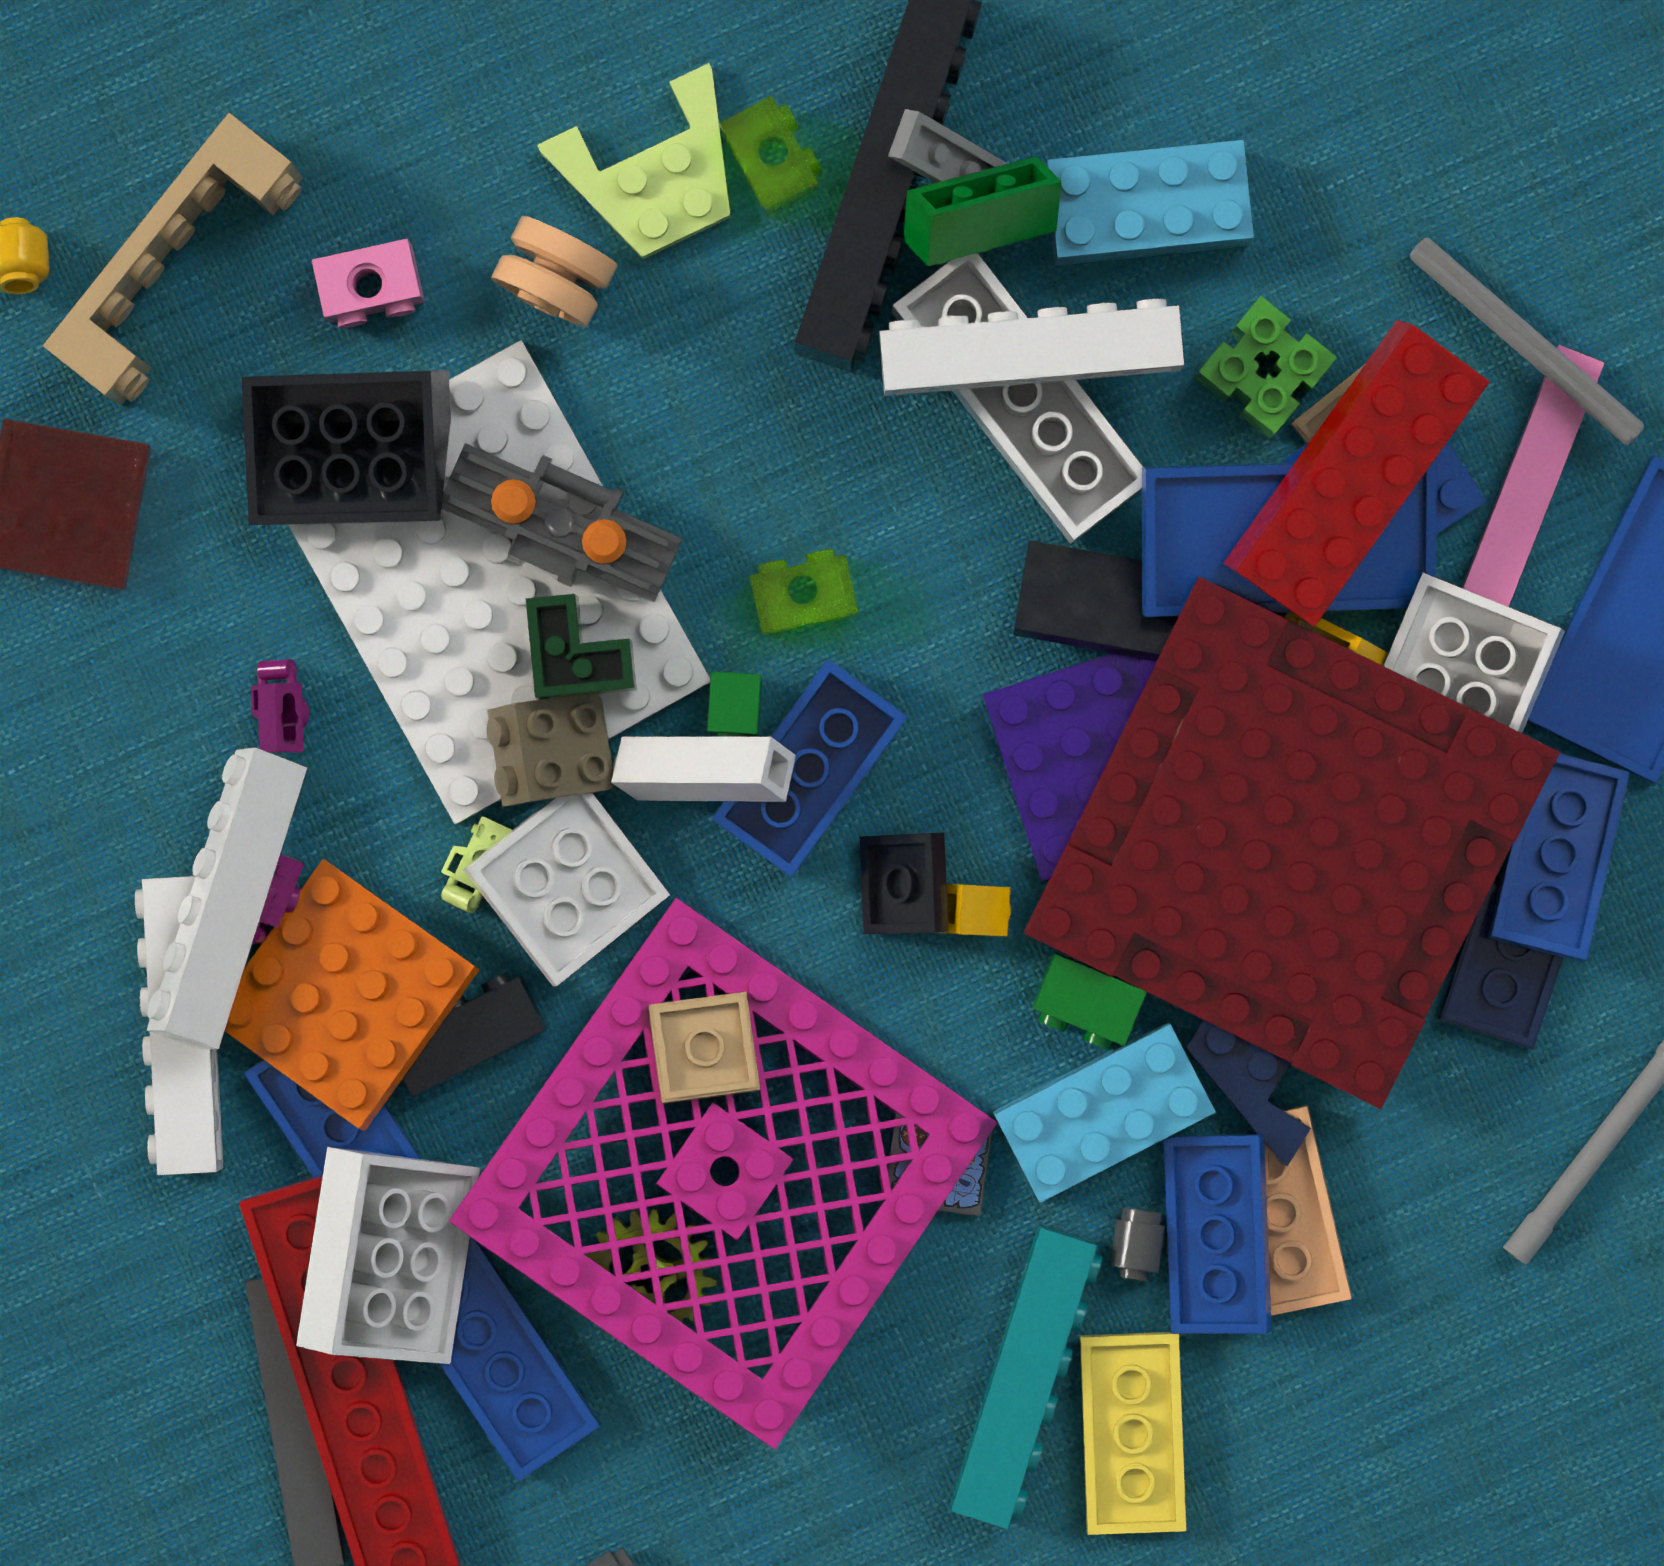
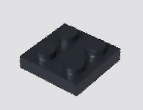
M944 832L859 836L863 934L949 932Z

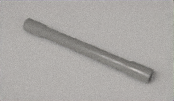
M1664 1040L1657 1047L1651 1061L1537 1208L1526 1216L1503 1246L1507 1252L1524 1265L1530 1262L1550 1236L1554 1225L1664 1085Z

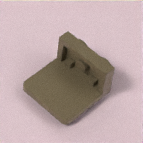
M598 694L518 702L487 710L489 718L487 737L494 750L496 762L494 782L497 792L501 795L502 807L606 791L614 786L611 783L613 766L603 703Z

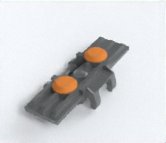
M464 444L443 491V510L512 539L508 560L521 566L525 561L558 576L557 581L564 585L572 587L577 577L576 573L580 569L655 602L683 539L618 511L617 509L625 490L615 487L612 491L551 464L552 458L545 455L541 457L533 473L469 444ZM543 483H548L602 507L603 509L598 520L594 522L538 497Z

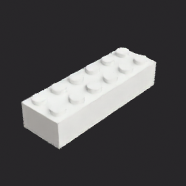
M978 253L949 261L897 301L892 308V313L898 321L918 320L919 328L939 326L938 319L948 316H968V323L988 322V314L1015 311L1018 313V319L1027 318ZM1076 380L952 390L1070 544L1142 490V465Z

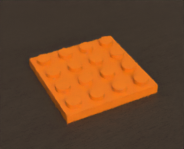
M322 859L302 887L294 911L292 913L284 912L279 927H274L244 968L224 1031L351 1124L365 1132L480 969L325 859Z

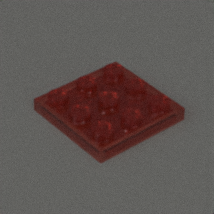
M3 419L0 436V568L126 590L151 446L139 442Z

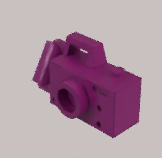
M293 659L260 661L257 666L258 685L251 686L252 716L259 721V749L268 753L304 752L303 728L308 723L309 708L306 700L302 699V683H297V667ZM287 679V683L268 684V680Z
M280 853L252 944L261 945L270 933V925L278 928L284 912L292 913L301 892V889L295 885L304 866L299 860Z

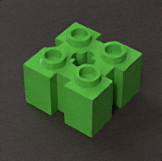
M1260 296L1231 332L1239 340L1237 345L1232 349L1223 341L1194 379L1223 403L1233 394L1246 405L1239 416L1266 438L1270 439L1300 404L1291 396L1295 389L1298 388L1307 394L1337 357L1308 333L1299 342L1284 330L1291 320ZM1260 357L1262 360L1265 358L1272 360L1276 377L1273 378L1270 374L1264 379L1256 374L1259 364L1254 359Z

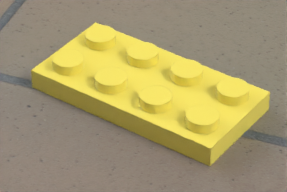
M1156 1332L1079 1335L1087 1534L1186 1531L1179 1334Z

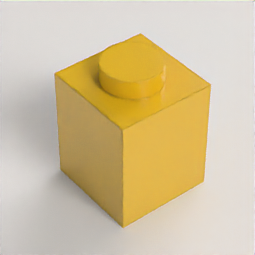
M947 884L949 932L935 933L1008 936V921L1011 915L1010 887Z

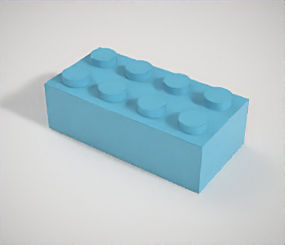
M1244 140L1047 160L1046 166L1061 180L1057 231L1051 233L1055 266L1249 246L1254 238Z
M1167 1022L1126 1042L1125 1046L1120 1045L992 1111L1039 1203L1216 1113L1171 1024Z

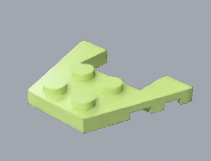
M709 63L669 82L690 129L609 168L598 171L577 126L537 145L541 155L563 175L566 181L594 207L600 216L642 259L731 218L713 72Z

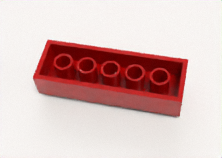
M1396 320L1223 564L1299 619L1315 627L1490 381L1413 324Z

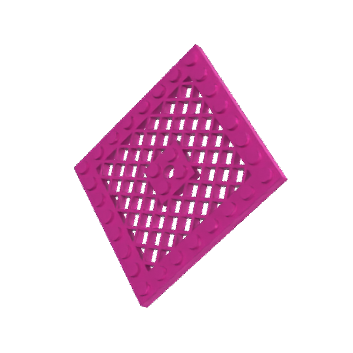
M675 898L448 1222L775 1450L998 1122L695 910ZM687 968L700 976V978L678 981ZM700 986L705 987L706 997L715 996L713 986L724 994L747 992L760 1084L759 1097L761 1108L736 1112L733 1094L724 1095L727 1112L715 1103H712L701 1118L699 1101L695 1099L690 1100L693 1120L667 1125L664 1104H661L648 1005L663 1003L669 993H671L672 1002L680 1001L679 990ZM754 1015L781 1034L758 1038ZM643 1033L647 1057L621 1062L640 1034ZM785 1042L789 1068L764 1072L759 1046ZM794 1043L821 1062L798 1066ZM648 1066L653 1092L627 1096L622 1070ZM825 1070L829 1096L804 1100L800 1074ZM834 1071L861 1090L838 1094ZM614 1073L619 1098L593 1102ZM791 1076L795 1102L770 1106L765 1080ZM865 1098L870 1124L844 1128L840 1102ZM874 1099L903 1118L878 1122ZM655 1100L659 1126L633 1131L628 1104ZM831 1104L836 1130L810 1135L806 1108ZM620 1106L625 1132L598 1137L594 1110ZM797 1110L802 1136L776 1141L772 1114ZM586 1112L590 1138L564 1143ZM763 1116L767 1140L739 1120ZM906 1125L910 1152L885 1157L880 1130ZM915 1126L929 1135L920 1149L918 1148ZM694 1128L673 1159L669 1133ZM871 1132L876 1158L851 1163L846 1136ZM661 1134L665 1161L639 1165L634 1139ZM837 1138L842 1165L817 1169L812 1142ZM626 1140L631 1167L604 1171L600 1145ZM803 1144L808 1171L783 1175L793 1161V1158L779 1148ZM592 1146L596 1173L570 1177L565 1151ZM558 1153L562 1179L536 1183ZM729 1158L736 1163L739 1174L735 1183L729 1186H721L712 1179L710 1170L715 1160ZM911 1160L891 1189L887 1164ZM877 1166L882 1193L857 1197L853 1170ZM666 1169L655 1185L668 1193L669 1196L645 1200L640 1173ZM843 1172L848 1199L823 1203L818 1177ZM632 1175L637 1201L610 1206L606 1179ZM810 1179L814 1205L789 1209L784 1183ZM598 1181L602 1208L576 1212L571 1185ZM776 1185L780 1211L755 1216ZM564 1187L568 1214L541 1218L537 1192ZM528 1194L530 1196L533 1218L518 1209ZM883 1201L863 1230L859 1205ZM673 1203L677 1230L651 1234L647 1207ZM681 1203L711 1224L686 1228ZM850 1207L854 1234L829 1238L825 1211ZM638 1209L643 1236L616 1240L612 1214ZM816 1213L821 1240L795 1244L790 1217ZM604 1215L609 1242L582 1247L577 1220ZM782 1219L786 1246L761 1250L756 1223ZM570 1221L574 1247L544 1226ZM748 1226L752 1252L726 1257L722 1232L737 1241ZM713 1231L718 1258L692 1263L687 1236ZM679 1237L683 1265L657 1269L653 1242ZM856 1241L835 1271L831 1245ZM645 1244L649 1271L623 1275L618 1248ZM822 1247L827 1274L801 1279L797 1252ZM610 1250L614 1275L584 1254ZM788 1253L793 1280L767 1285L762 1258ZM754 1260L758 1287L732 1291L728 1264ZM719 1266L724 1293L698 1298L693 1270ZM685 1272L690 1299L663 1304L659 1277ZM651 1278L655 1304L626 1283ZM828 1282L807 1312L803 1286ZM794 1288L799 1315L773 1320L768 1292ZM760 1294L765 1321L739 1326L734 1299ZM726 1300L730 1328L704 1332L699 1305ZM691 1307L696 1332L666 1311ZM800 1323L779 1353L775 1327ZM766 1329L771 1356L745 1361L740 1333ZM732 1335L736 1360L708 1342L707 1339ZM772 1364L762 1379L747 1369Z

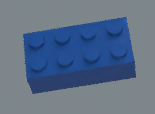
M827 659L771 736L796 755L786 802L724 801L712 817V820L786 874L793 877L907 720L908 716Z

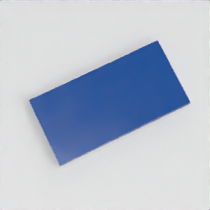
M1655 455L1650 457L1565 629L1563 638L1527 721L1652 784L1657 783L1664 768V460Z
M1436 460L1432 462L1326 611L1408 608L1422 573L1436 577ZM1294 463L1142 467V614L1144 616H1179L1198 577L1206 579L1273 613L1290 612L1228 568L1223 562Z

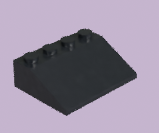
M449 370L242 377L249 525L439 521L441 519L451 423Z

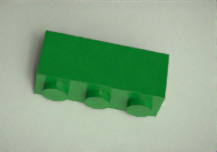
M1035 156L907 190L903 241L927 266L944 264L950 260L979 252H988L993 248L1031 240L1037 236L1057 231L1061 180Z

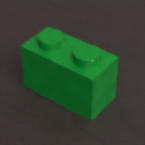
M711 671L707 728L710 734H716L718 737H759L762 693L761 674Z
M1053 953L1031 1008L1041 1012L1038 1018L1039 1022L1065 1032L1068 1023L1086 1030L1083 1040L1110 1051L1114 1042L1125 1046L1147 991Z

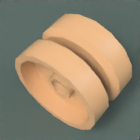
M521 216L511 236V240L519 251L534 261L531 262L516 255H502L491 276L492 281L516 295L524 303L543 313L587 328L598 304L593 295L576 285L575 282L593 289H606L618 267L617 263L590 245L555 227L527 216Z

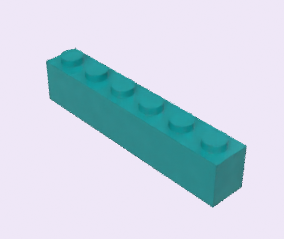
M1038 1224L950 1502L951 1512L1008 1529L1012 1517L1016 1519L1021 1518L1028 1495L1027 1490L1021 1489L1026 1470L1035 1472L1043 1444L1036 1442L1041 1423L1050 1425L1058 1397L1050 1395L1056 1376L1065 1377L1073 1350L1065 1348L1071 1329L1080 1330L1086 1313L1087 1303L1080 1301L1086 1282L1095 1283L1100 1269L1102 1256L1095 1254L1097 1245L1094 1241Z

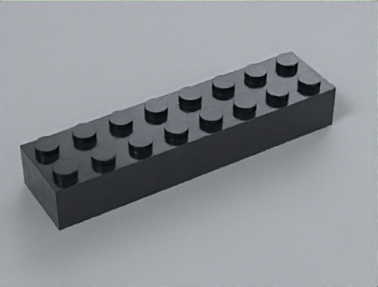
M908 1L795 340V354L848 372L852 371L855 361L864 363L873 337V329L866 327L870 314L877 317L880 316L888 292L889 282L882 280L885 269L895 271L904 244V235L898 234L901 222L905 223L907 190L916 188L913 187L916 176L925 178L888 155L905 109L919 111L944 125L951 95L944 92L947 83L955 86L958 83L967 48L961 47L960 44L963 37L972 40L980 17L982 1Z

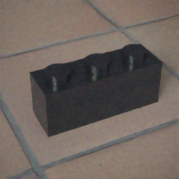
M506 972L482 984L481 987L485 994L469 1002L466 1001L462 994L403 1077L412 1096L548 1029L522 976L511 980Z

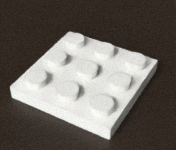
M593 793L551 799L463 869L552 986H558L670 895Z

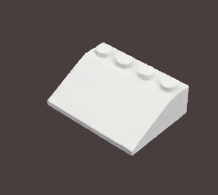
M1422 573L1384 666L1522 733L1565 631L1557 626Z
M327 1147L296 1346L331 1355L450 1364L470 1237L449 1223L448 1220L479 1178L480 1168Z

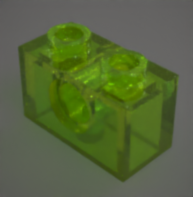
M771 95L720 123L721 133L767 217L818 190V180L815 176L821 174L822 170L810 147L808 146L801 150L792 133L799 130V127L786 103L778 107ZM778 143L784 146L788 152L784 162L775 166L764 163L759 155L765 145Z
M826 549L806 554L807 563L788 567L786 559L757 565L759 574L750 575V581L762 635H770L858 615L846 554L835 556L834 549ZM797 578H809L816 584L818 589L817 595L810 603L798 604L790 598L789 587Z

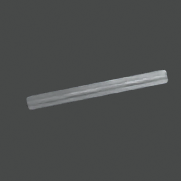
M1424 238L1415 246L1410 254V258L1416 265L1623 444L1629 445L1639 436L1644 428L1642 421L1430 238Z

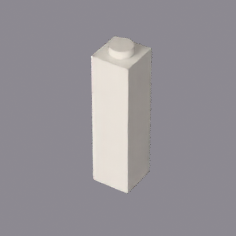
M622 737L618 755L613 763L611 783L634 799L641 801L786 802L796 755L772 737Z

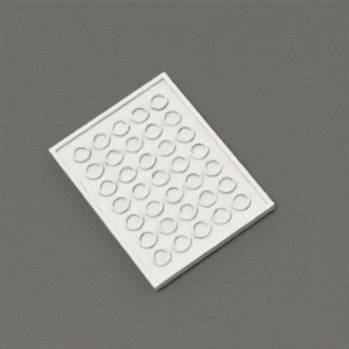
M522 340L449 380L451 423L444 489L465 443L533 473L541 457L545 455L552 458L551 464L603 486ZM545 482L538 497L594 522L598 520L603 509L598 505ZM441 509V519L439 521L288 524L456 825L501 800V795L497 792L494 782L496 762L493 746L487 737V723L489 720L487 710L512 703L538 700L535 698L525 598L576 594L579 597L583 643L631 639L637 690L598 694L603 703L608 740L710 684V677L661 589L655 602H652L580 569L576 573L577 577L573 586L569 587L558 582V576L525 561L521 566L508 560L512 539Z

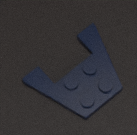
M1203 1020L1185 1049L1222 1094L1233 1104L1256 1134H1264V1143L1271 1150L1275 1158L1284 1166H1288L1311 1129L1268 1102V1098L1290 1062Z

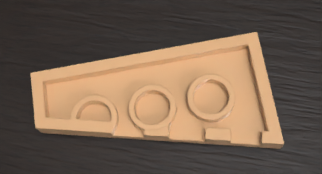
M1308 1105L1282 1110L1311 1128L1288 1166L1281 1164L1264 1143L1271 1316L1350 1300L1352 1298Z

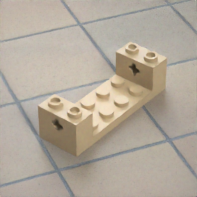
M228 113L43 344V347L122 406L126 399L131 402L134 401L148 385L150 379L145 375L151 367L106 332L111 325L118 327L129 316L134 307V304L131 302L132 298L142 286L148 289L156 282L165 268L161 263L172 248L178 251L188 242L195 231V227L191 224L203 209L206 212H210L220 202L226 191L222 186L227 180L270 214L274 215L279 207L285 211L297 199L302 190V187L298 185L303 179L302 175L291 161Z

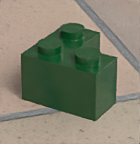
M576 594L525 598L535 698L541 700L637 690L633 644L630 638L583 643L579 597Z

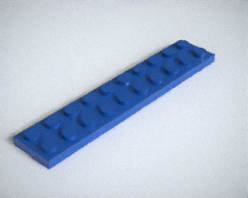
M262 1060L244 1073L313 1177L323 1175L327 1147L422 1159L386 1104L383 1105L364 1132L265 1060ZM470 1237L450 1364L439 1363V1365L519 1482L600 1427L601 1423L482 1246Z

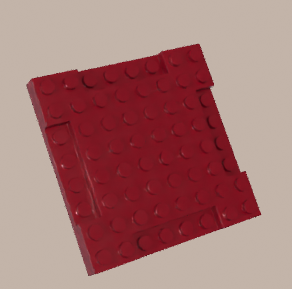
M1198 577L1029 920L1024 934L1112 977L1114 975L1290 1062L1292 1066L1382 1109L1426 1021L1425 1017L1513 842H1516L1560 752L1206 579Z

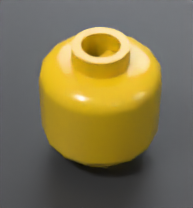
M13 217L4 219L0 222V290L8 294L31 293L39 287V284L50 273L47 235L39 227L29 224V221L24 218Z

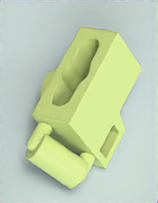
M482 816L478 825L474 824L471 829L473 836L468 847L453 846L441 873L450 876L442 890L441 897L443 901L468 913H473L477 910L483 895L463 869L510 833L511 829ZM456 853L463 855L456 872L453 873L448 869ZM458 881L475 888L474 893L457 886Z

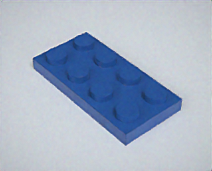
M1559 754L1516 842H1513L1506 856L1487 938L1581 963L1587 961L1630 772Z
M1264 1134L1171 1135L1165 1138L1164 1165L1171 1334L1270 1333L1272 1331Z

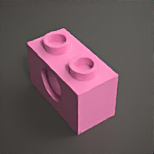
M408 238L312 260L324 318L329 323L337 322L339 328H349L367 323L366 315L384 311L387 318L408 315L415 312V304L425 302L413 246ZM368 274L380 276L382 288L376 296L364 298L358 295L357 285L363 276Z

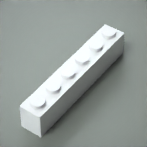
M1148 299L1136 302L1137 309L1117 311L1116 303H1100L1087 306V313L1068 315L1066 307H1053L1037 310L1038 318L1018 319L1017 312L1006 311L988 314V322L968 323V316L942 317L938 319L939 326L920 328L918 320L893 321L889 323V330L880 331L879 334L884 396L1180 371L1184 366L1179 306L1167 307L1166 299Z
M258 748L236 750L235 754L228 759L222 774L225 786L220 801L215 803L208 817L207 826L211 830L205 848L199 851L193 864L192 872L196 877L190 895L184 898L178 911L177 919L181 924L175 942L169 945L163 958L162 967L165 970L160 989L154 992L148 1005L147 1015L150 1021L147 1031L199 1049H219L307 767Z
M196 876L142 879V889H136L135 891L136 916L138 919H144L145 938H139L137 944L139 967L147 969V987H142L140 990L142 1017H148L147 1009L154 992L160 989L165 970L162 967L163 958L169 945L175 942L181 924L177 919L178 911L184 898L190 895ZM150 1032V1036L143 1037L142 1044L144 1065L152 1066L153 1085L146 1086L145 1089L147 1115H154L155 1134L148 1136L149 1163L157 1164V1175L208 1173L222 1170L223 1150L217 1049H199Z

